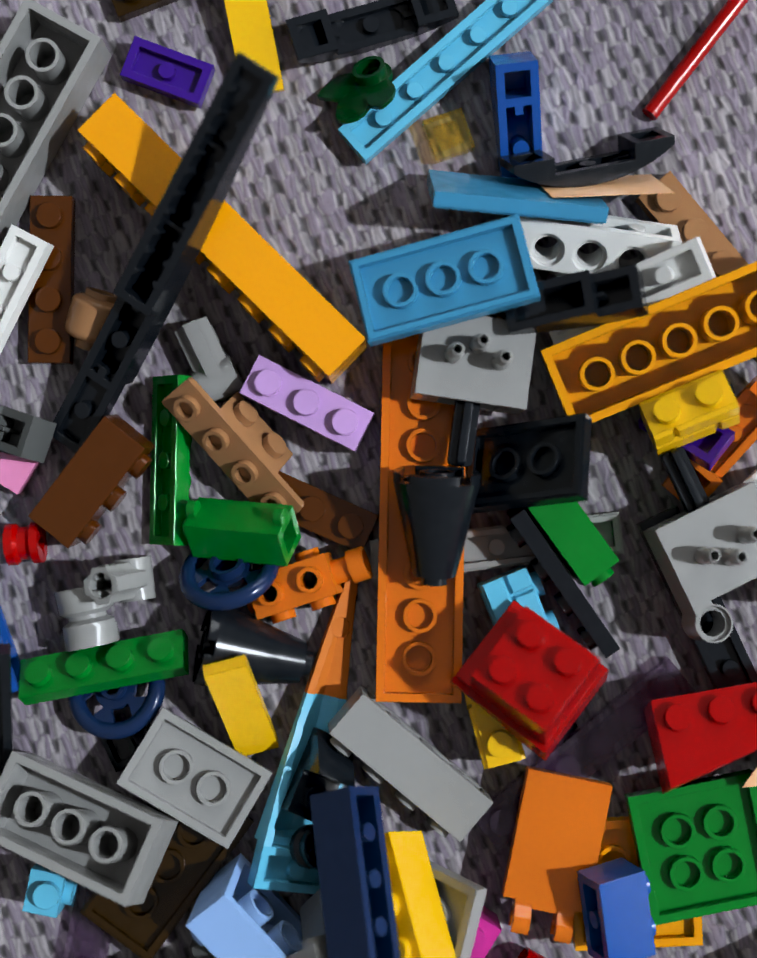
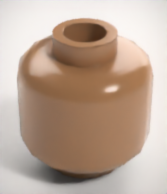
M86 287L85 292L73 295L64 328L70 336L76 338V347L87 351L91 350L118 298L117 295L93 287Z

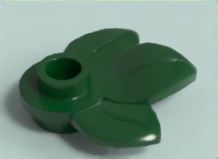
M369 56L358 61L354 65L352 73L341 74L332 79L320 90L317 97L322 101L338 103L336 108L338 123H353L363 118L370 108L384 109L392 102L396 93L395 85L391 82L393 72L391 67L381 57Z

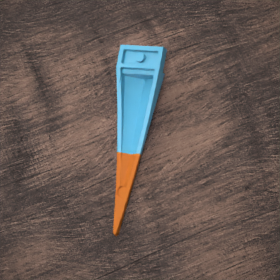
M353 580L342 583L344 592L337 594L336 604L333 606L255 834L257 844L247 883L253 889L315 894L320 889L318 870L300 867L293 861L290 854V841L294 832L303 825L313 823L281 809L313 728L315 727L329 733L328 723L346 703L352 631L358 583H354ZM311 839V845H310V850H309L310 852L313 850V844H314V842H313L312 839Z

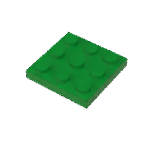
M751 769L696 779L665 794H662L661 787L624 794L638 865L641 869L645 870V874L650 882L651 891L648 898L650 913L655 926L757 905V786L742 788L753 772Z

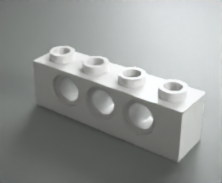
M611 215L607 216V222L603 224L519 216L533 269L547 270L558 277L589 270L591 274L633 265L682 243L678 226ZM543 237H553L557 240L555 245L548 248L541 247L536 242ZM586 243H594L599 246L595 252L585 254L578 250ZM630 249L641 252L638 257L632 260H625L620 257L622 253Z

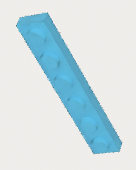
M485 0L392 81L395 85L396 93L390 104L384 109L370 108L367 114L360 120L343 124L338 129V134L366 165L487 60L489 56L495 53L550 5L553 0Z

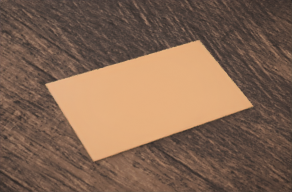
M651 174L626 175L612 181L582 187H555L539 184L551 198L674 193Z

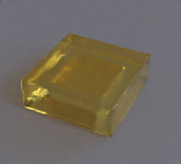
M462 107L422 121V128L435 164L475 150L476 146Z

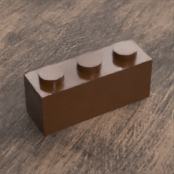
M117 414L104 416L28 517L66 548L81 542L86 545L102 527L98 520L107 509L112 512L125 498L127 492L123 488L133 476L135 479H138L149 467L152 459L148 455L155 445Z

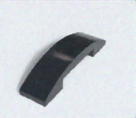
M378 0L332 14H328L327 10L323 9L287 19L285 23L298 63H312L366 53L419 36L457 19L459 13L454 0Z
M658 127L618 134V151L555 163V158L538 149L499 157L500 166L520 178L542 185L555 187L596 185L626 176L653 162L675 144V135Z

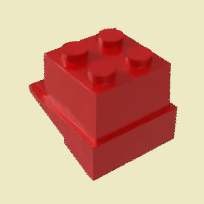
M514 600L455 674L451 683L501 723L507 731L536 755L546 761L607 680L609 669L600 664V659L533 610L527 606L525 608Z

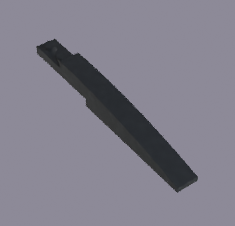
M241 52L236 53L113 293L118 298L53 421L57 423L53 438L75 453L80 449L102 418L111 413L124 386L132 383L137 376L209 234L278 82V76Z

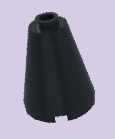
M423 465L415 466V474L404 475L405 467L396 468L393 470V482L412 575L421 578V584L426 586L447 585V579L454 578L457 574L481 484V472L473 470L472 476L466 477L462 467Z
M237 609L226 611L206 610L200 630L203 631L200 645L197 644L193 664L192 682L194 684L207 686L203 675V665L245 654L257 685L299 683L302 676H309L313 663V652L308 651L306 641L261 620H257V618Z

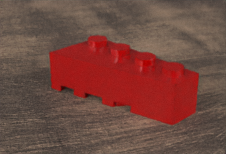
M757 682L650 700L643 708L662 794L757 751Z

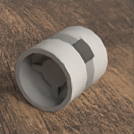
M84 586L54 593L58 616L68 619V623L62 628L66 652L92 648L121 640L115 617L106 613V610H109L114 603L96 605L90 596L85 595Z

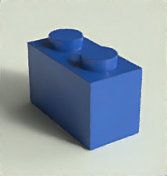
M621 857L577 871L588 954L593 958H648L656 955L654 943L656 926L650 913L648 898L651 887L645 870Z

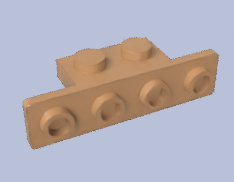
M189 377L163 399L162 403L250 502L293 505L295 514L303 508V500L278 474L293 453L288 449L283 438L273 432L258 415L256 408L246 401L238 391L219 407L197 381Z

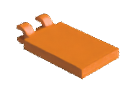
M532 766L526 767L501 891L503 897L513 898L508 919V925L511 926L510 932L528 935L531 912L534 909L553 913L550 926V934H553V941L571 944L574 930L575 912L583 913L577 871L598 864L613 789L611 783Z

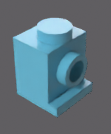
M36 863L30 871L22 911L57 918L66 905L75 907L80 884Z

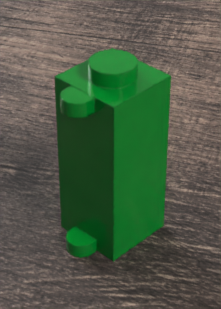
M199 497L198 500H189L186 504V517L184 518L182 529L193 557L211 559L214 556L218 560L237 562L238 559H243V562L287 567L301 539L293 505Z
M578 502L524 508L578 584L586 586L591 583L595 587L614 574L611 567L620 560Z

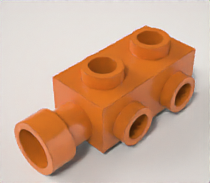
M359 546L344 552L345 556L334 560L331 552L320 554L318 547L294 554L296 562L289 564L287 567L279 566L278 574L271 585L277 591L276 599L269 601L267 592H265L262 596L247 604L249 611L256 614L257 620L271 617L272 623L275 624L297 617L295 608L309 603L312 611L336 604L334 595L344 592L342 583L351 580L354 583H359L372 578L371 565L364 548ZM262 565L256 567L255 570L261 569ZM308 572L314 573L317 577V583L313 588L307 587L304 580Z

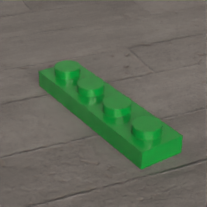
M188 375L153 377L151 442L155 447L151 451L149 544L188 545L187 538L183 535L182 526L186 517V504L189 501V489L191 486L189 473L192 436L162 403L163 399L186 379L191 377Z
M183 629L116 641L82 650L64 651L20 660L18 699L25 705L189 675L188 635Z

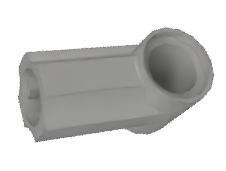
M207 316L190 321L174 332L194 372L191 374V377L197 381L215 403L231 397L237 391L240 392L243 381L231 357L226 356L213 325Z
M151 556L114 560L113 564L91 568L90 575L84 579L85 595L90 596L96 605L156 598Z

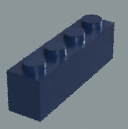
M347 786L310 795L327 958H400L378 786Z

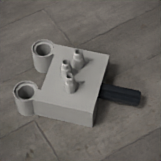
M506 311L501 312L503 319L483 316L418 334L410 399L454 405L447 461L451 465L459 467H469L472 465L480 409L519 415L527 410L536 333L511 335L508 330Z
M677 447L664 453L661 456V462L685 510L644 530L643 533L680 608L683 631L693 640L719 643L728 638L732 632L733 619L725 607L713 604L711 600L755 579V589L757 592V487L754 482L737 484L708 499L685 449ZM708 611L712 615L713 626L705 634L701 629L700 619Z

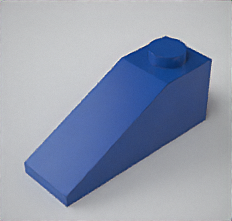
M531 51L489 56L491 102L500 177L523 179L500 166L499 157L538 149L542 151L538 59Z

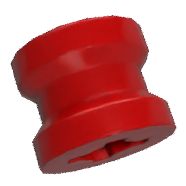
M31 522L27 527H20L16 523L5 524L2 544L4 557L9 566L19 565L23 560H31L33 563H44L46 561L47 537L46 531L36 522Z

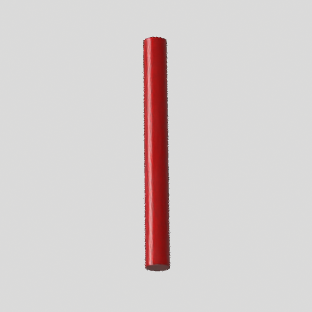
M728 0L644 107L642 111L646 116L654 121L659 117L749 0Z

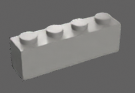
M361 685L328 723L329 734L333 736L330 742L338 751L346 757H349L352 753L365 763L362 769L379 784L386 780L397 789L394 793L396 798L412 811L416 807L420 808L429 816L426 820L427 823L444 838L450 833L461 842L494 803L489 793L383 703L375 702V697Z

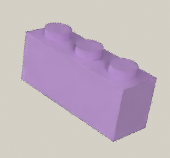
M258 355L239 392L253 402L356 453L374 417V412L261 355Z

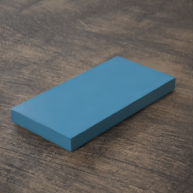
M428 170L427 188L434 208L502 215L519 214V216L595 224L607 222L609 207L601 196L551 198L539 184L525 179Z
M519 214L348 261L367 342L370 347L541 301Z

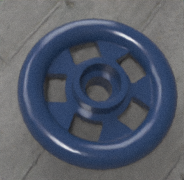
M191 552L180 569L179 586L185 598L199 608L211 611L232 610L245 606L262 596L273 584L278 574L279 566L262 564L261 569L251 571L250 564L243 562V559H238L237 562L218 560L217 557L213 556L209 562V569L203 570L199 568L208 558L193 557ZM208 581L215 586L210 592H206L200 587ZM243 582L247 583V585L238 590L229 591V589L235 588Z
M165 679L148 682L147 696L135 697L137 693L136 684L120 687L118 692L113 695L109 693V690L67 697L68 704L74 719L86 732L102 739H122L140 732L155 718L163 703L166 683ZM95 694L96 699L103 708L93 715L86 704V700ZM129 705L131 717L121 722H115L113 711L123 709Z

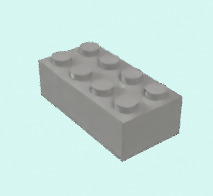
M12 751L0 776V846L125 907L144 903L179 821L34 753Z

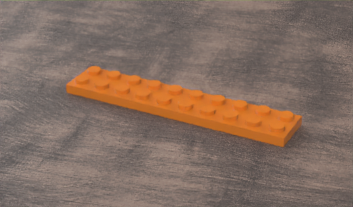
M418 334L383 343L375 702L462 703V691L452 684L451 680L462 667L464 547L456 577L447 579V585L426 586L421 584V578L412 575L393 482V470L400 467H405L404 475L415 474V466L459 467L451 465L447 461L454 405L410 399Z

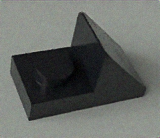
M314 727L281 809L312 821L310 795L338 789L339 785L344 787L355 786L353 753L346 757L331 744L330 739L333 737L332 735Z

